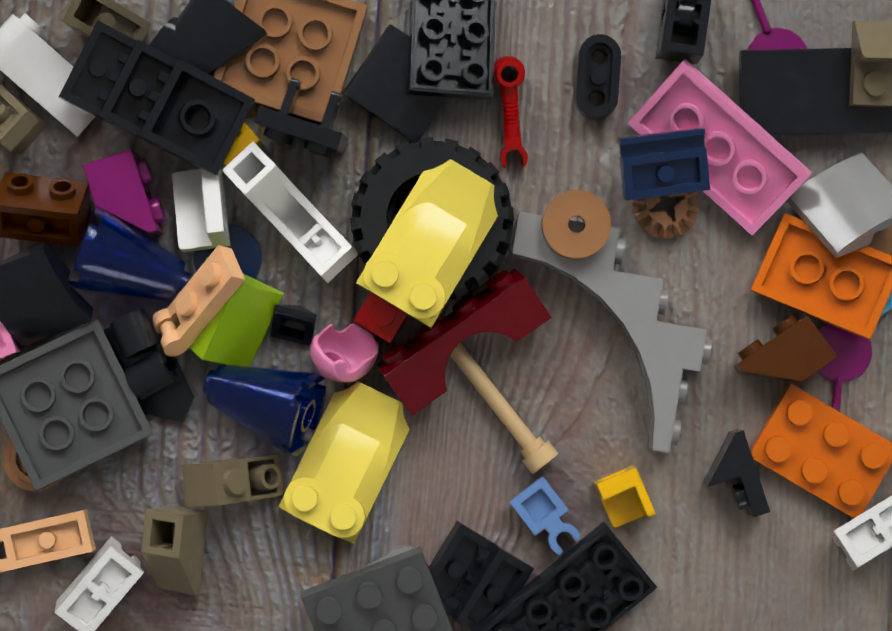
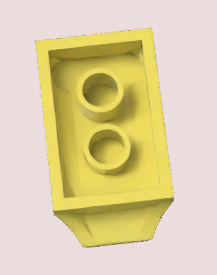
M451 159L436 168L423 171L372 257L366 263L356 284L432 328L498 217L494 201V185Z
M359 381L345 390L335 392L278 507L333 536L355 543L410 430L405 420L403 403Z

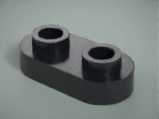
M597 34L587 38L581 45L578 53L575 103L578 111L584 117L591 120H601L608 117L618 103L621 50L618 43L607 35ZM597 51L604 53L606 62L602 65L595 64L591 59L592 53ZM591 93H599L602 95L604 102L601 106H593L590 104L588 96Z

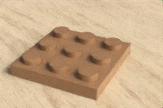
M237 0L235 8L265 29L267 35L215 71L214 77L254 98L253 104L276 111L281 109L291 78L298 79L302 84L292 116L321 124L332 91L342 95L368 12V5L352 0Z

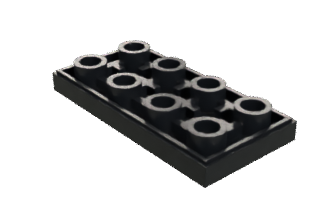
M410 0L408 94L491 100L493 98L495 0Z
M851 48L741 50L739 52L740 108L770 135L892 133V107L849 106Z
M603 521L477 625L473 631H605L653 592L657 586Z

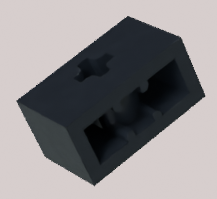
M663 0L655 59L682 62L684 59H687L691 64H697L704 55L711 0Z

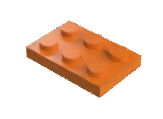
M784 213L750 290L755 294L870 341L892 293V255L865 246L835 258L802 219Z
M788 383L750 447L754 460L852 518L863 513L892 464V442L791 383Z

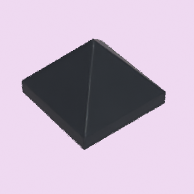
M275 305L271 337L310 346L314 336L317 315L301 305Z

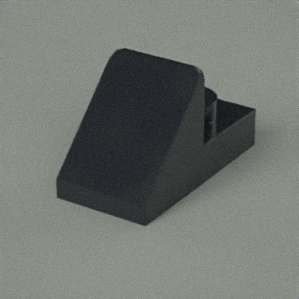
M736 429L728 432L702 484L709 487L735 478L737 484L731 486L739 510L745 509L746 513L752 517L769 513L770 509L744 430Z

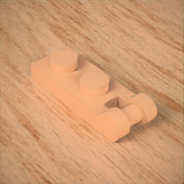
M218 245L178 293L172 303L167 308L161 309L153 315L152 322L157 333L162 334L161 346L167 356H178L184 353L245 281L232 248Z
M87 509L0 528V542L3 541L6 558H0V572L96 550Z

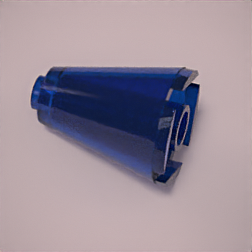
M96 206L93 214L100 216L101 219L98 226L89 223L73 265V270L80 272L78 279L69 277L68 283L74 289L172 301L174 294L178 295L189 281L191 273L184 271L186 262L107 210Z
M221 364L216 370L212 369L207 374L203 385V392L207 394V402L284 453L298 456L309 444V441L303 440L307 429L316 430L324 407L326 386L319 384V382L325 380L324 376L312 372Z

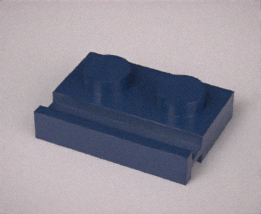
M700 127L617 138L620 149L619 160L623 199L628 201L710 190L707 148L704 142L705 128Z

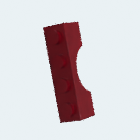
M515 268L510 272L505 270L496 274L488 281L487 288L476 296L468 295L460 299L453 306V312L440 321L437 319L432 328L423 325L417 332L418 336L406 345L402 343L395 345L383 355V361L377 364V366L411 415H414L447 392L445 383L446 364L452 351L463 340L478 333L496 332L518 342L552 318L526 278Z

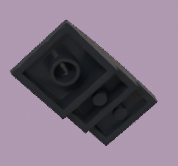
M99 20L96 22L58 98L214 175L218 174L255 101L254 98L179 58L176 60L139 39L136 41Z

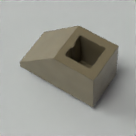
M280 454L182 465L186 507L221 506L284 496Z
M173 504L146 509L141 553L159 589L195 596L200 594L208 518L207 510Z

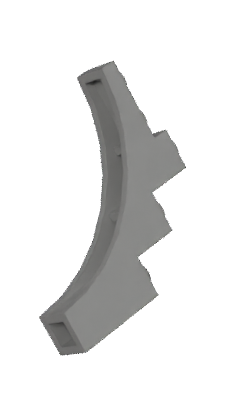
M519 211L511 257L541 264L573 280L595 297L616 320L636 354L646 384L650 414L648 449L669 453L670 446H677L680 437L681 420H675L677 404H684L687 395L688 379L682 378L683 370L700 372L701 364L707 365L710 359L712 341L706 339L707 330L657 321L658 314H665L668 301V290L662 289L663 279L613 270L614 264L621 265L624 255L625 240L618 239L620 228L611 227L610 235L605 245L594 255L578 260L567 259L556 254L547 245L542 234L543 215ZM569 220L568 226L572 232L578 233L583 231V222Z

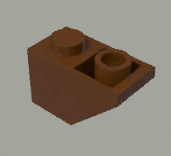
M791 315L772 329L776 334V337L762 345L759 339H757L737 353L742 361L737 363L734 368L741 374L799 383L806 380L838 356L808 315L797 321L794 315Z

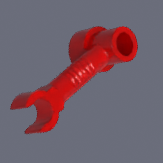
M502 56L494 62V83L501 88L503 103L504 148L500 152V161L504 168H506L507 164L506 155L511 150H518L521 153V161L524 167L528 161L527 152L522 147L519 124L520 113L518 111V86L524 80L525 69L522 62L513 56ZM506 66H514L516 69V76L511 81H505L501 77V71Z

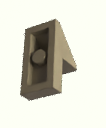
M69 0L59 18L76 33L88 38L98 20L136 41L138 39L143 41L151 25L147 20L113 0Z
M852 21L849 106L892 107V22Z
M0 83V144L10 152L14 150L16 153L21 154L41 133L46 124Z

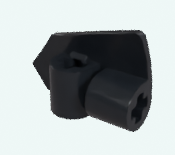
M190 0L178 18L173 17L149 45L176 60L179 58L210 75L265 37L267 32L235 8L228 0Z
M145 309L134 311L110 323V327L103 331L143 413L184 422L195 397L175 356H167L164 353Z

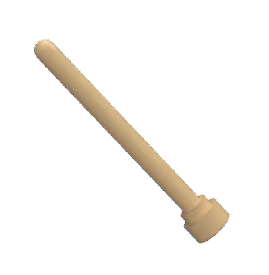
M459 343L452 351L450 357L523 448L520 451L525 458L522 462L534 474L559 453L549 440L544 442L540 436L537 439L466 348L462 343Z

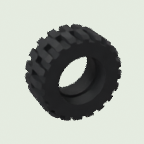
M433 137L420 138V142L411 144L406 141L396 145V149L389 154L384 152L375 160L376 164L370 171L366 170L360 179L361 184L357 193H354L351 204V232L355 248L364 265L372 257L392 224L393 211L400 197L416 184L423 171L436 168L451 159L494 185V201L498 217L448 301L456 300L458 297L477 290L497 271L506 255L513 234L514 213L509 198L510 193L506 183H503L500 179L499 171L491 162L487 163L480 157L481 153L472 147H469V149L458 145V141L447 138L445 142L433 141Z

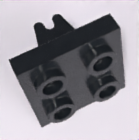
M295 78L290 80L279 112L259 106L254 123L264 128L263 136L292 146L294 138L304 141V149L332 159L334 151L341 154L345 153L349 138L341 132L332 130L342 98L341 93L332 91L320 126L292 117L302 84L300 80Z

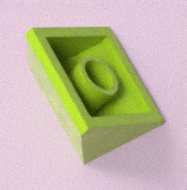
M243 274L245 281L189 348L202 360L249 369L272 322L275 305L280 304L284 293Z

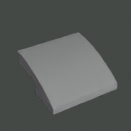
M863 153L845 159L819 173L801 185L787 199L789 205L835 258L870 245L874 233L892 226V185Z

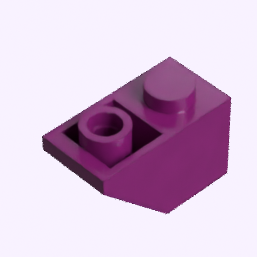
M130 149L83 165L96 206L155 236L164 234L160 223L166 221V216L160 199L158 197L152 199L148 183L154 180L149 163L145 157L140 159L139 155Z

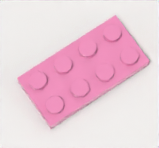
M687 59L681 62L627 123L640 135L700 127L705 128L704 142L707 148L710 190L703 192L752 236L812 173Z

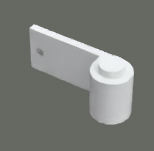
M26 13L20 19L12 14L0 27V70L78 137L95 116L58 98L73 66L39 37L44 29Z

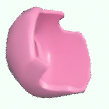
M355 323L350 324L341 331L335 330L333 324H330L317 334L310 344V356L313 364L325 378L336 382H355L366 376L379 355V343L373 334Z

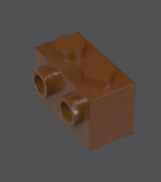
M4 173L0 183L1 238L80 247L91 216L88 182L67 178L58 179L33 176L25 173Z

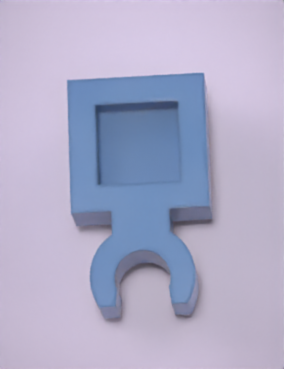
M543 476L509 500L510 504L535 536L546 529L548 532V544L556 554L560 555L563 553L556 541L559 533L569 532L576 541L581 539L578 530L572 524L560 520L559 517L566 513L568 508Z

